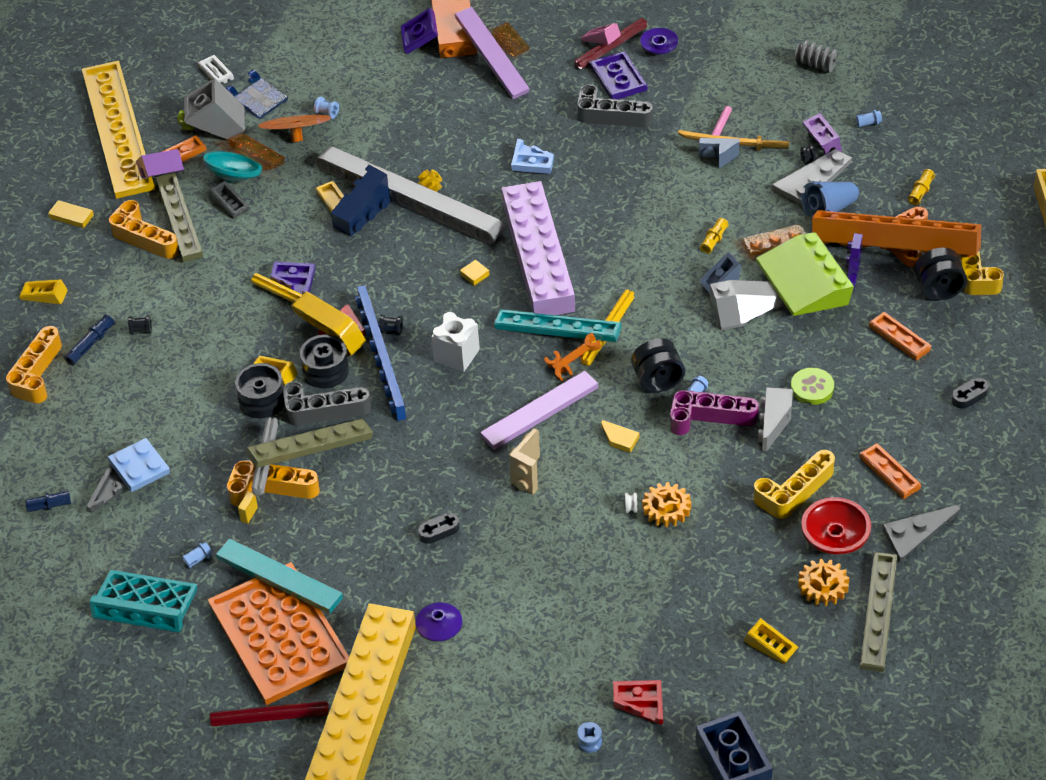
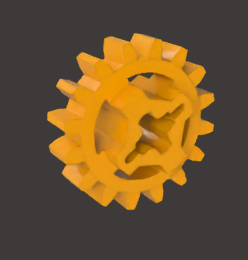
M666 482V485L662 487L658 483L657 489L650 487L649 493L644 494V499L642 500L644 516L648 515L649 522L656 520L657 526L660 523H664L665 527H668V523L677 526L678 520L683 523L685 522V517L690 516L692 504L690 494H686L685 488L679 490L678 484L670 487L669 482Z
M820 559L818 564L811 561L810 567L804 565L803 571L799 572L798 588H801L800 594H807V601L814 599L815 605H818L820 601L825 606L828 605V601L837 604V598L843 600L844 593H848L849 577L846 576V569L840 570L841 564L839 563L835 566L832 565V560L824 563L823 559Z

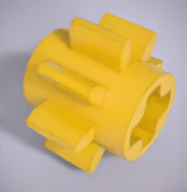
M426 169L418 176L420 179L419 185L435 192L442 188L439 184L442 178L435 170L429 172Z

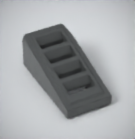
M226 181L209 189V198L233 218L250 209L249 205ZM241 206V208L235 211L233 210L234 208Z

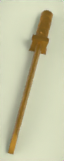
M678 131V135L693 140H700V138L739 139V145L756 147V151H761V147L789 148V141L761 140V136H757V139Z

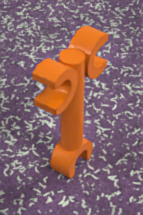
M590 333L586 336L584 344L565 357L561 358L558 351H554L556 356L554 360L550 361L547 357L544 360L548 367L555 370L558 380L563 381L561 376L563 372H568L570 375L573 374L568 364L588 350L596 351L600 349L601 344L599 340L591 343L596 338L593 333Z

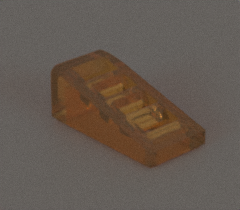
M509 22L493 28L492 36L496 42L514 57L530 49Z

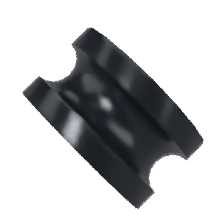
M808 145L807 148L804 146L800 148V155L804 164H808L809 161L812 163L816 160L812 145Z

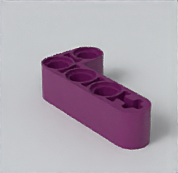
M681 390L675 393L670 419L671 431L676 435L687 434L692 420L753 426L758 422L759 403L757 400L748 397Z

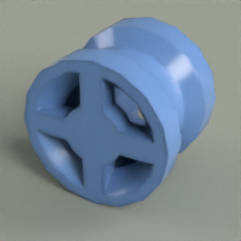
M593 722L580 725L577 731L579 748L586 753H593L599 750L602 745L601 728Z

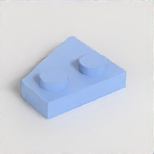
M517 139L511 164L512 171L551 174L554 154L542 151L534 145L532 147L526 146L523 140Z

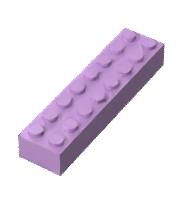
M542 182L503 187V207L532 312L549 315L575 312V294Z

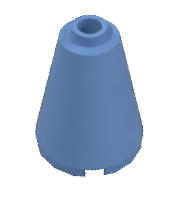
M812 181L804 185L805 191L801 194V202L807 216L811 215L813 217L817 210L839 212L858 199L859 190L852 182Z

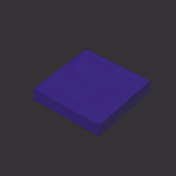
M432 8L425 10L400 26L403 49L407 54L438 36L435 12Z

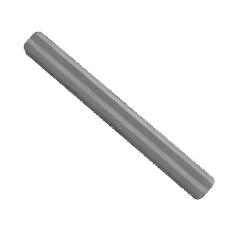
M267 418L261 444L275 440L278 428V420L276 418ZM270 465L255 469L251 487L253 495L258 494L261 496L264 493Z

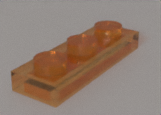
M244 133L229 138L230 147L267 169L272 170L284 164V156Z
M796 224L743 238L742 244L749 257L765 254L797 235L806 233L801 224Z

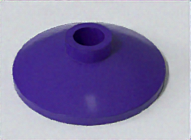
M653 28L643 33L640 43L647 52L665 54L677 47L678 36L670 29Z
M438 602L429 604L416 617L417 631L422 637L431 641L451 639L462 627L461 613L456 607L448 603Z

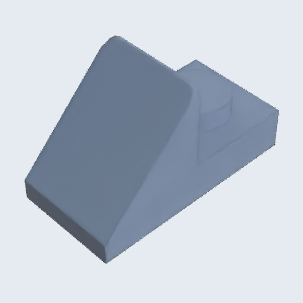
M700 138L699 157L719 158V168L739 156V139Z
M728 251L699 281L710 294V284L728 280H739L741 265Z

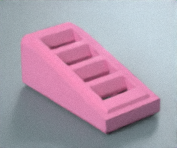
M617 23L590 30L581 37V40L609 45L620 37L621 34Z

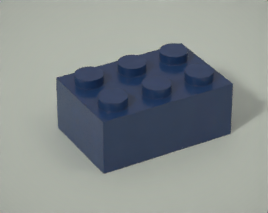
M742 711L696 726V744L715 780H772L773 768Z

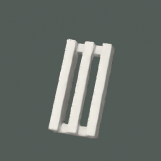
M215 55L198 62L199 68L211 80L216 78L220 83L223 82L225 84L228 79L230 81L234 79L233 74ZM211 61H212L225 75H222V74L218 71V69L211 64Z

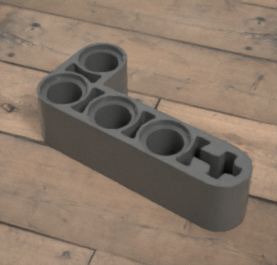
M590 84L584 85L580 89L577 102L578 120L583 123L631 127H649L653 123V105L649 102L598 98L596 86Z
M289 382L283 388L288 421L294 426L363 416L371 411L370 393L363 387L304 396L303 387L299 382Z

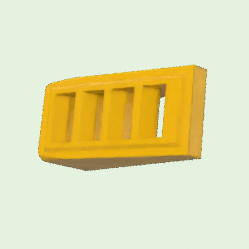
M62 280L25 282L19 298L27 301L62 304L67 288Z
M259 356L253 363H266L275 366L281 372L284 386L292 382L298 374L293 362Z
M761 618L743 640L751 647L782 664H785L798 649L797 645ZM767 637L771 639L769 643L765 641ZM775 642L779 643L776 649L773 647ZM783 647H786L788 650L783 655L780 651Z

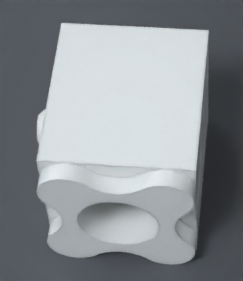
M447 312L443 316V324L433 330L431 339L434 362L465 372L480 349L478 324L473 319H462L453 312Z

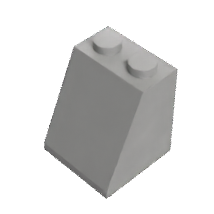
M213 78L184 97V122L231 140L236 136H240L245 131L244 106L216 78Z

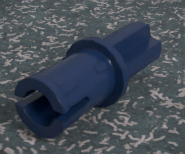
M69 490L55 494L46 493V496L31 498L25 501L28 512L47 508L52 510L54 507L71 504Z

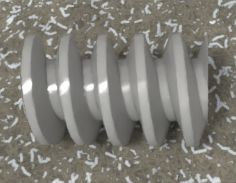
M806 40L804 44L800 42L797 45L794 60L795 62L801 61L804 65L808 63L810 67L815 66L817 69L822 68L823 71L829 70V72H832L837 61V49L830 53V47H827L823 51V45L821 44L816 49L815 42L809 46V40Z

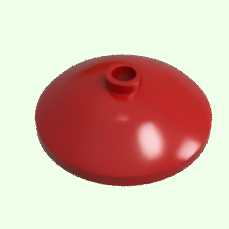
M830 497L818 500L806 509L802 517L801 528L805 539L814 548L825 553L838 555L856 551L867 542L871 532V521L867 512L859 504L845 498Z

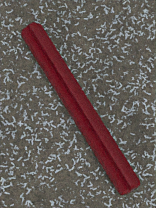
M643 18L638 19L621 30L620 37L609 45L600 43L575 59L574 66L579 70L590 64V61L597 60L647 27V21Z
M327 701L211 712L210 724L211 726L324 716L329 714V703Z

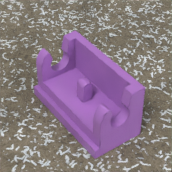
M821 113L803 121L807 132L823 148L825 155L833 147L834 150L842 152L839 136Z
M178 149L142 155L135 161L142 179L184 170Z

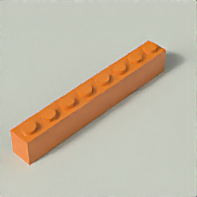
M817 210L812 217V233L816 232L823 244L834 242L847 246L849 241L853 242L854 233L863 234L862 247L864 248L878 246L880 249L899 248L901 251L920 250V252L926 253L932 249L943 247L950 248L964 257L976 256L981 248V224Z

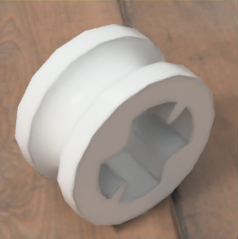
M625 493L626 513L630 511L637 513V493H633V495Z

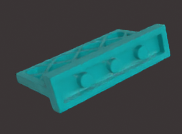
M110 570L98 594L92 595L90 599L92 618L180 633L183 627L182 620L198 587L194 583ZM114 578L124 580V582L117 585L112 584ZM137 583H145V586L135 589L133 587ZM160 586L167 587L166 590L157 593L155 591V588ZM127 587L131 590L130 592H127L122 595H120L118 592L119 590L125 589ZM181 590L189 591L187 594H184L182 596H178V594L176 593ZM148 591H150L153 594L143 599L140 596V594H143ZM112 593L116 596L115 598L104 597ZM171 594L174 599L163 602L161 599ZM133 597H136V599L138 600L136 602L127 601L128 599ZM156 600H157L158 603H159V605H151V604H149V603L154 602V601H156ZM177 604L181 607L180 609L170 608Z

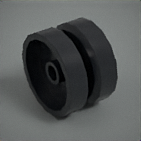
M950 248L932 249L919 257L915 263L914 272L922 292L930 300L940 301L953 298L962 292L967 285V275L962 267L960 258L956 251Z
M327 334L317 335L308 339L302 345L300 360L303 377L308 384L321 389L333 388L340 385L349 374L346 345L341 339Z
M658 338L649 340L640 345L631 357V364L639 382L647 392L660 393L668 391L678 385L685 376L686 369L674 343L668 339Z
M266 363L252 364L242 369L236 376L235 387L240 409L245 415L252 418H267L278 413L285 405L283 379L281 372L275 366Z

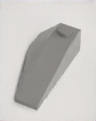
M728 280L710 284V303L721 331L742 327L748 324L749 320L755 317L760 318L764 316L765 312L771 309L776 310L785 305L770 282Z

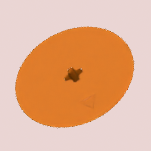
M328 115L283 117L259 124V127L265 129L290 128L292 142L303 141L302 127L326 122L331 117Z

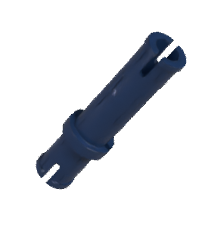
M105 314L97 324L92 325L88 329L87 334L64 355L65 361L74 366L98 340L100 341L104 338L106 331L115 324L113 318Z

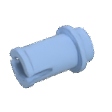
M873 110L871 113L856 115V122L858 127L871 124L879 125L882 122V115L880 111Z
M702 376L695 377L687 391H706L708 388L707 379Z
M206 542L203 544L199 543L197 548L182 556L189 569L203 559H209L210 555L213 554Z

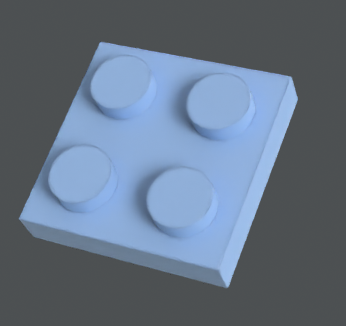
M147 438L108 456L109 464L131 492L170 472V468Z

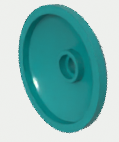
M214 151L206 153L203 157L204 165L212 173L228 183L246 181L257 177L262 172V165L259 162L241 154Z

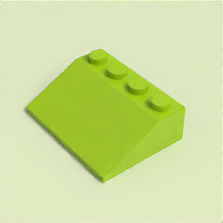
M816 232L797 235L756 258L757 264L793 316L849 305L854 286Z

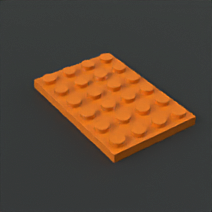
M292 562L286 564V566L296 570ZM257 578L207 599L211 610L266 705L345 669L349 655L320 609Z

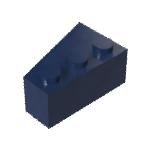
M369 164L365 168L367 172L361 180L357 179L354 182L356 187L349 195L345 194L331 212L333 227L350 237L360 231L367 222L373 220L390 203L387 174Z

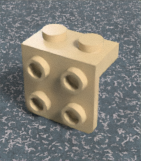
M535 428L530 433H527L523 437L522 442L517 447H514L509 454L511 484L519 490L526 491L532 495L538 490L537 460L540 457L539 430Z

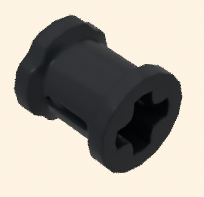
M381 314L379 318L380 332L382 334L384 332H396L397 335H401L403 317H386Z
M146 315V317L141 318L129 316L128 327L130 335H134L135 332L152 333L151 316Z

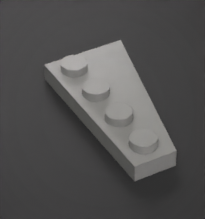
M835 149L772 184V190L802 205L801 194L805 191V188H803L805 184L812 181L832 182L851 164L852 157Z

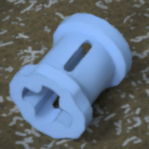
M318 97L314 104V112L326 114L332 119L335 118L339 111V104L335 101L329 102L323 97Z

